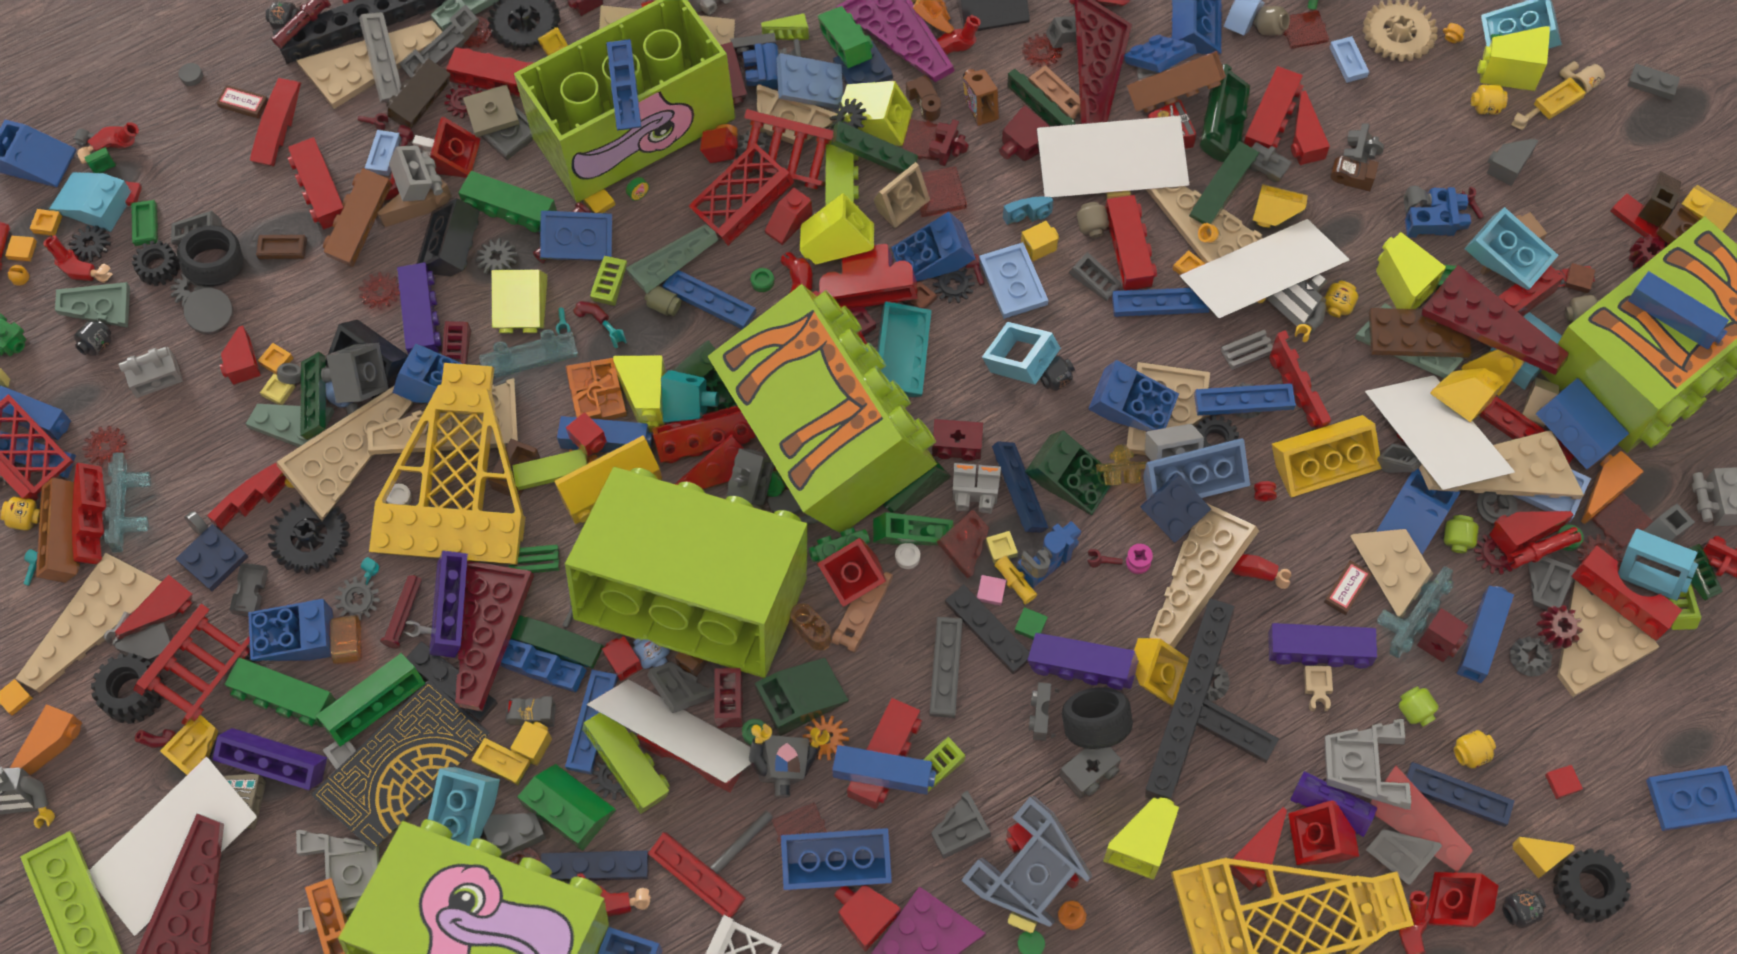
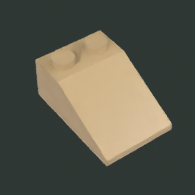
M916 162L879 191L874 198L877 211L894 228L898 227L930 201L920 167Z

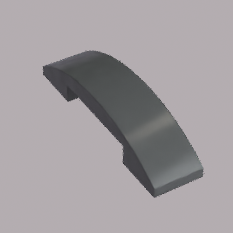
M466 4L449 19L452 24L421 52L415 49L399 63L411 78L414 76L413 72L419 63L423 64L429 58L440 66L452 56L455 47L461 48L469 39L480 20Z

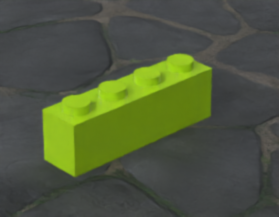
M830 141L829 145L826 144V205L842 193L854 203V200H859L858 186H854V180H859L858 166H854V161L858 160V156L831 145L832 141Z
M601 712L583 723V732L640 814L667 797L669 793L668 781L662 774L658 775L653 768L655 765L648 753L643 754L638 747L640 742L632 731L629 733L624 725Z

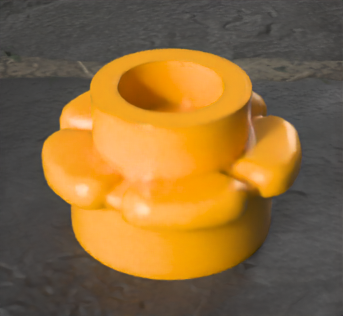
M1449 23L1447 28L1443 29L1444 38L1450 43L1461 42L1464 38L1465 30L1458 24Z

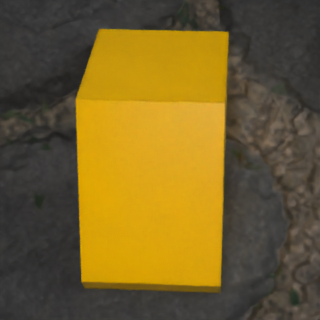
M1519 837L1513 843L1512 849L1539 879L1572 853L1574 845Z

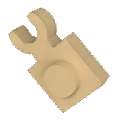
M1305 666V694H1313L1309 702L1310 710L1314 711L1316 709V702L1319 701L1324 704V711H1328L1331 702L1326 694H1332L1333 692L1331 666Z

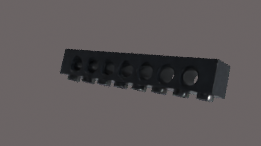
M354 0L320 13L316 21H309L280 51L286 64L296 62L302 58L318 54L326 49L362 37L363 31L359 19L361 14L383 13L387 27L440 7L447 0ZM280 29L272 31L275 35Z
M1209 598L1145 789L1146 798L1151 800L1153 798L1173 800L1233 618L1234 605Z

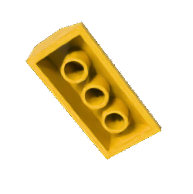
M1363 415L1272 443L1276 468L1291 498L1382 469L1377 460L1380 456L1375 423Z
M644 435L555 481L561 500L575 525L579 522L587 521L613 467L631 471L633 468H643L653 473L658 480H662L660 468Z

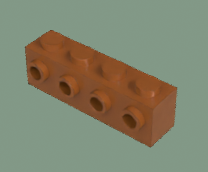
M1215 51L1127 85L1135 110L1143 109L1144 113L1156 109V104L1163 101L1165 105L1178 101L1177 96L1186 94V97L1199 93L1198 88L1207 86L1208 89L1219 86L1221 85L1220 80L1224 79L1226 75L1218 53Z
M362 168L361 172L355 175L351 194L345 196L342 204L344 207L341 215L338 214L333 222L334 230L331 236L328 235L323 243V252L327 257L350 267H354L378 216L377 212L381 209L392 186L388 178L365 168Z
M51 478L42 486L37 578L66 583L79 571L80 563L73 561L72 547L74 482Z

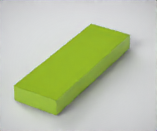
M579 449L512 465L515 485L518 490L552 483L587 465L588 461L586 454Z

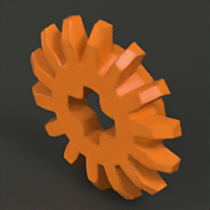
M821 715V723L813 719L811 721L814 727L806 725L805 729L811 732L813 728H818L820 730L818 738L821 737V732L824 730L829 734H833L829 744L819 745L820 750L817 758L821 760L822 755L826 754L827 761L831 760V753L836 755L837 745L845 746L842 744V741H849V737L842 735L848 732V729L839 728L843 723L841 720L833 724L834 716H831L829 721L825 722L824 715ZM810 734L802 736V738H809V742L813 740Z

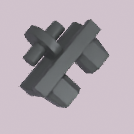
M1362 124L1361 130H1349L1348 144L1349 146L1357 147L1356 149L1346 148L1343 157L1367 163L1368 157L1374 159L1376 155L1383 153L1384 145L1379 141V137L1374 136L1372 138V135L1368 132L1369 124Z
M1255 142L1252 148L1257 150L1259 155L1249 169L1266 174L1268 179L1274 183L1279 182L1292 162L1275 153V147L1271 146L1268 149Z

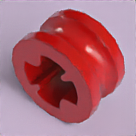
M1270 481L1254 484V490L1256 491L1254 498L1258 501H1272L1276 499V484Z

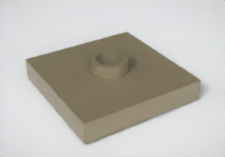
M507 85L463 98L476 137L520 124Z

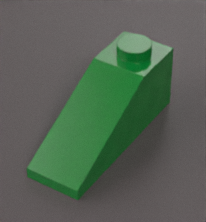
M886 512L873 518V543L901 545L903 543H912L914 545H953V520Z

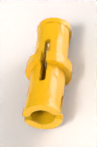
M1007 555L995 563L994 566L1007 580V586L1015 590L1024 604H1028L1037 597L1038 594L1024 579V573L1016 569Z

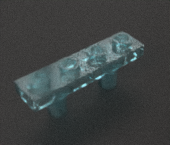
M548 329L541 333V340L508 348L505 342H497L493 346L494 352L479 355L481 366H492L494 368L493 378L578 357L579 355L572 332L555 336L554 332Z
M113 453V460L108 463V475L112 479L111 484H107V498L110 499V506L106 507L105 515L106 521H109V529L104 531L105 544H109L112 553L123 552V535H125V532H148L149 530L147 516L125 517V495L128 487H150V472L127 473V462L123 453Z
M1444 566L1434 581H1428L1421 587L1419 594L1423 595L1408 619L1403 620L1385 609L1381 612L1377 623L1396 633L1390 646L1391 655L1399 659L1404 651L1406 653L1409 652L1414 644L1415 639L1413 637L1417 632L1422 633L1426 627L1428 615L1430 613L1435 614L1441 604L1439 599L1443 594L1448 595L1454 585V581H1452L1453 570Z

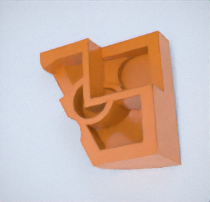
M943 0L915 1L913 9L929 24L947 33L954 30V27L948 22L950 16Z
M613 358L565 366L572 402L575 395L587 390L591 383L595 380L600 381L609 374L608 370L615 368Z
M616 368L608 370V375L600 381L595 380L587 390L581 391L573 397L577 418L584 412L591 419L612 420L627 416Z

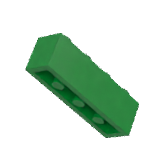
M470 171L458 192L463 202L484 212L489 217H499L512 225L519 224L532 232H540L541 211H557L554 199Z
M400 653L317 714L316 717L327 733L341 747L422 687L425 682L415 666Z
M238 658L224 684L230 690V696L240 701H244L245 698L253 701L255 706L264 710L270 707L275 709L278 715L290 719L291 716L299 718L298 721L308 727L317 725L323 728L316 715L336 701L329 691L242 658Z

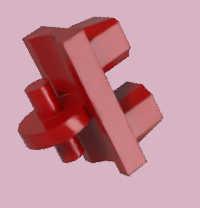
M1717 535L1713 539L1710 538L1703 550L1709 560V564L1717 568L1715 575L1721 577L1726 572L1737 578V547L1734 550L1726 546L1725 539Z

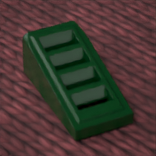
M1697 544L1688 548L1697 552L1694 562L1698 566L1693 578H1690L1692 579L1691 584L1705 601L1720 595L1723 592L1701 545Z

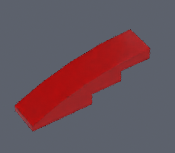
M278 78L262 115L249 161L275 166L279 146L283 147L287 126H292L301 87L300 82Z
M277 462L246 480L207 515L214 526L222 531L238 512L246 517L261 499L269 504L286 486L285 480L287 479L277 467Z
M83 463L76 464L72 503L73 561L98 564L102 560L100 538L104 534L102 512L106 508L102 467Z

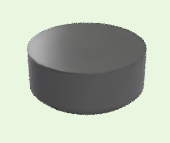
M187 63L180 68L179 77L183 84L194 86L203 79V72L199 65Z
M284 363L277 368V379L285 384H296L301 380V368L293 363Z
M191 511L184 516L186 522L198 535H201L208 529L207 524L196 512Z

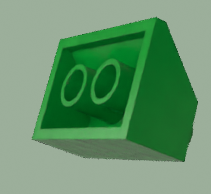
M557 764L534 776L517 797L522 806L531 813H535L539 819L582 852L616 811L613 806Z

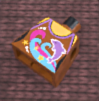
M973 69L967 70L963 74L964 97L976 124L980 126L998 120V89L985 70L982 69L976 72Z

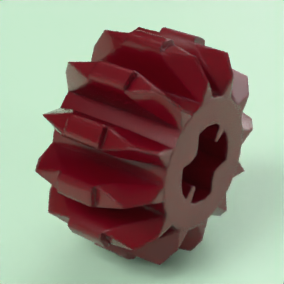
M1650 234L1645 238L1640 237L1631 246L1628 261L1634 263L1633 269H1640L1665 249L1668 242H1660L1659 236L1653 239Z
M1561 605L1558 608L1551 606L1548 608V612L1544 611L1540 614L1542 620L1538 621L1536 625L1542 628V631L1538 632V636L1546 637L1544 644L1552 643L1553 649H1559L1561 646L1566 649L1571 647L1572 643L1579 641L1580 638L1577 634L1582 633L1584 629L1577 626L1582 619L1574 618L1576 610L1567 611L1566 605Z

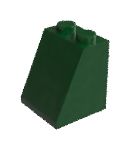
M934 458L937 465L883 505L891 513L904 514L946 482L951 475Z

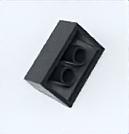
M956 0L963 27L967 17L971 15L978 17L981 21L977 31L1030 22L1028 0Z
M458 198L433 210L417 264L426 263L428 270L433 271L434 275L451 277L462 272L468 263L466 259L473 245L472 237L479 224L478 216L480 211Z
M358 319L340 323L328 354L356 344L379 343L388 389L392 388L396 383L399 371L409 355ZM379 393V394H377V395H375V396H372L371 398L374 399V398L378 397L379 395H381L382 393Z

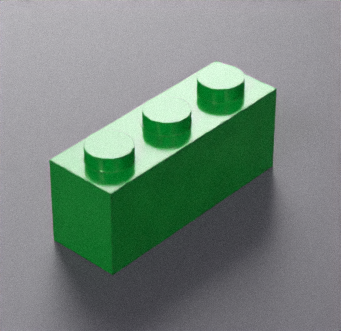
M840 6L818 15L821 34L847 68L872 59V41L868 35H864L860 24L856 25L850 12L847 13Z

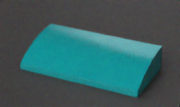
M885 301L881 312L877 352L886 364V367L881 371L889 382L892 380L896 381L907 397H921L932 310Z

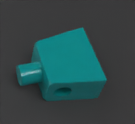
M668 370L661 377L663 422L699 419L707 411V406L717 407L719 404V393L706 391V380L702 377Z

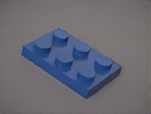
M1155 35L1149 38V42L1132 47L1130 52L1124 55V60L1126 64L1160 73L1196 54L1197 50L1195 44L1162 35Z
M541 211L540 259L602 261L604 256L612 257V214Z
M1727 765L1654 776L1646 780L1662 831L1737 820V795Z

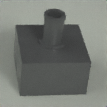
M379 343L356 344L326 355L329 367L322 369L321 378L325 383L332 382L336 403L363 401L388 390Z

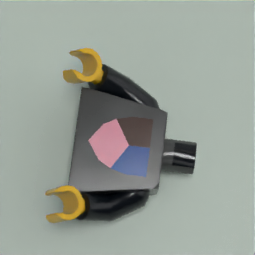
M756 724L751 729L752 734L756 738L752 740L749 761L762 783H774L776 798L790 797V784H795L804 779L820 750L819 745L826 744L829 741L830 735L824 730L821 737L818 738L820 730L813 728L810 732L813 740L809 742V738L772 736L771 727L763 724V730L761 731V727Z

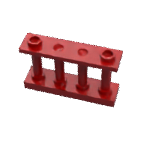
M746 109L744 118L751 120L750 125H752L746 150L754 142L757 144L760 129L764 127V124L771 125L774 132L768 155L776 161L782 134L785 133L786 129L794 131L793 136L796 137L787 171L793 179L804 181L805 187L817 190L818 186L825 187L826 182L818 180L826 144L829 145L833 138V130ZM808 135L816 137L817 141L809 178L796 175L804 139H807ZM754 154L749 157V164H752ZM764 168V172L772 174L778 172L774 168Z
M203 604L199 605L138 680L133 689L140 695H143L147 689L150 692L154 690L187 713L181 722L185 726L190 719L194 722L204 711L201 705L238 658L245 659L250 652L248 647L250 637H247L242 645L227 636L208 622L209 619L206 616L210 609ZM195 630L199 632L201 630L235 653L226 665L192 642L193 639L190 636ZM179 649L183 652L187 650L219 673L210 685L176 662L177 658L174 656ZM163 669L167 672L169 670L203 693L194 705L160 682L161 679L157 676Z

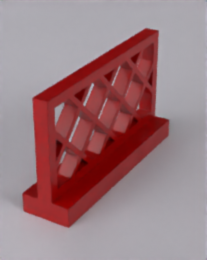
M754 142L688 206L729 246L795 182L784 167L782 168ZM757 151L761 155L760 163L749 164V157ZM760 168V178L748 179L749 169ZM764 168H775L778 171L773 177L764 178ZM744 169V179L732 180V174L736 170ZM759 183V190L756 193L747 194L748 184ZM743 184V194L731 195L732 185ZM728 185L727 195L716 196V189L719 186ZM743 199L742 206L738 210H731V200ZM727 200L726 210L715 211V201ZM703 201H711L710 211H700L697 207ZM726 215V221L717 228L714 225V216Z
M8 394L0 401V431L1 422H13L12 434H0V439H11L10 451H0V475L23 499H33L36 501L39 498L37 494L42 491V486L51 478L59 476L74 461ZM11 404L14 407L13 418H2L3 409ZM19 422L30 423L29 434H17ZM34 438H44L46 440L45 450L33 451ZM17 439H29L27 451H16ZM15 455H27L26 467H16L14 465ZM33 455H44L43 467H32ZM50 455H60L64 459L57 467H49ZM31 472H43L42 480L34 486L30 482Z

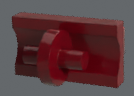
M953 119L951 124L939 122L936 128L935 137L944 139V142L932 140L929 146V155L939 158V165L946 167L951 152L953 156L958 157L959 153L963 154L968 151L969 144L965 141L966 137L962 134L958 137V120Z

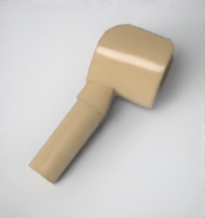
M1539 108L1533 109L1525 116L1517 113L1511 125L1523 130L1528 121L1540 112Z

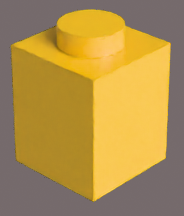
M1047 221L1022 232L1021 243H1024L1032 262L1057 250L1059 235L1054 227L1051 228Z
M525 721L510 749L529 759L531 764L538 766L552 738L545 725L539 722L531 724Z

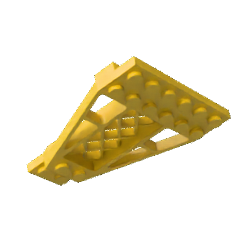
M444 363L442 384L436 388L375 502L369 552L439 558L442 550L466 553L468 554L467 561L518 565L520 541L523 542L526 517L523 515L495 412V403L492 396L494 368L492 366ZM455 414L470 416L461 422ZM452 416L459 425L447 433L442 424ZM477 418L482 428L471 435L465 426ZM429 422L423 466H405ZM492 427L505 471L504 474L487 473ZM440 428V430L444 433L445 437H443L439 442H437L438 432ZM463 429L469 438L458 446L452 437ZM479 436H481L480 444L476 441ZM449 440L456 449L445 458L439 448ZM473 442L478 447L479 452L469 460L463 450ZM437 453L442 461L434 467ZM460 453L466 463L455 470L449 461ZM478 460V466L476 468L473 465V463ZM444 465H447L453 474L442 482L436 475V472ZM468 467H471L476 476L466 484L460 474ZM401 471L422 473L420 499L416 506L386 504V499ZM434 477L439 485L431 491ZM457 477L463 487L453 495L446 486ZM487 478L507 480L515 508L514 513L482 511ZM475 484V491L473 493L470 488ZM444 489L450 498L439 506L432 497ZM468 491L474 499L463 508L457 501V498ZM430 501L435 507H429ZM454 502L459 509H448L446 507Z
M1227 857L1171 872L1194 954H1259L1256 951L1263 939L1276 946L1272 954H1278L1280 949L1287 954H1300L1306 943L1318 950L1304 954H1329L1344 949L1346 954H1359L1386 933L1414 925L1398 872L1369 878L1228 859ZM1229 865L1265 870L1271 890V897L1266 900L1240 905ZM1273 872L1322 878L1325 880V884L1282 895L1278 891ZM1328 889L1322 901L1310 895ZM1332 892L1345 900L1339 912L1327 905ZM1302 896L1296 908L1284 902L1285 900ZM1306 899L1319 905L1313 918L1301 912ZM1276 903L1270 915L1258 908ZM1281 905L1293 912L1287 925L1274 918ZM1346 908H1347V910H1348V914H1349V917H1350V918H1348L1347 916L1343 915L1344 912H1345V910H1346ZM1323 909L1336 916L1330 929L1318 922ZM1250 910L1248 916L1244 919L1242 911ZM1255 912L1268 919L1261 932L1248 925ZM1297 916L1310 922L1304 935L1292 929ZM1341 919L1353 927L1347 939L1334 932ZM1272 922L1285 929L1278 942L1265 935ZM1314 926L1327 932L1321 946L1309 939ZM1248 930L1259 936L1253 947ZM1289 932L1301 939L1295 952L1283 946ZM1332 936L1343 942L1342 944L1326 948Z

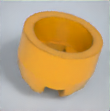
M1209 223L1202 224L1198 230V238L1202 242L1212 243L1219 236L1218 228Z
M21 265L12 266L8 272L10 281L17 286L27 283L30 277L28 271Z

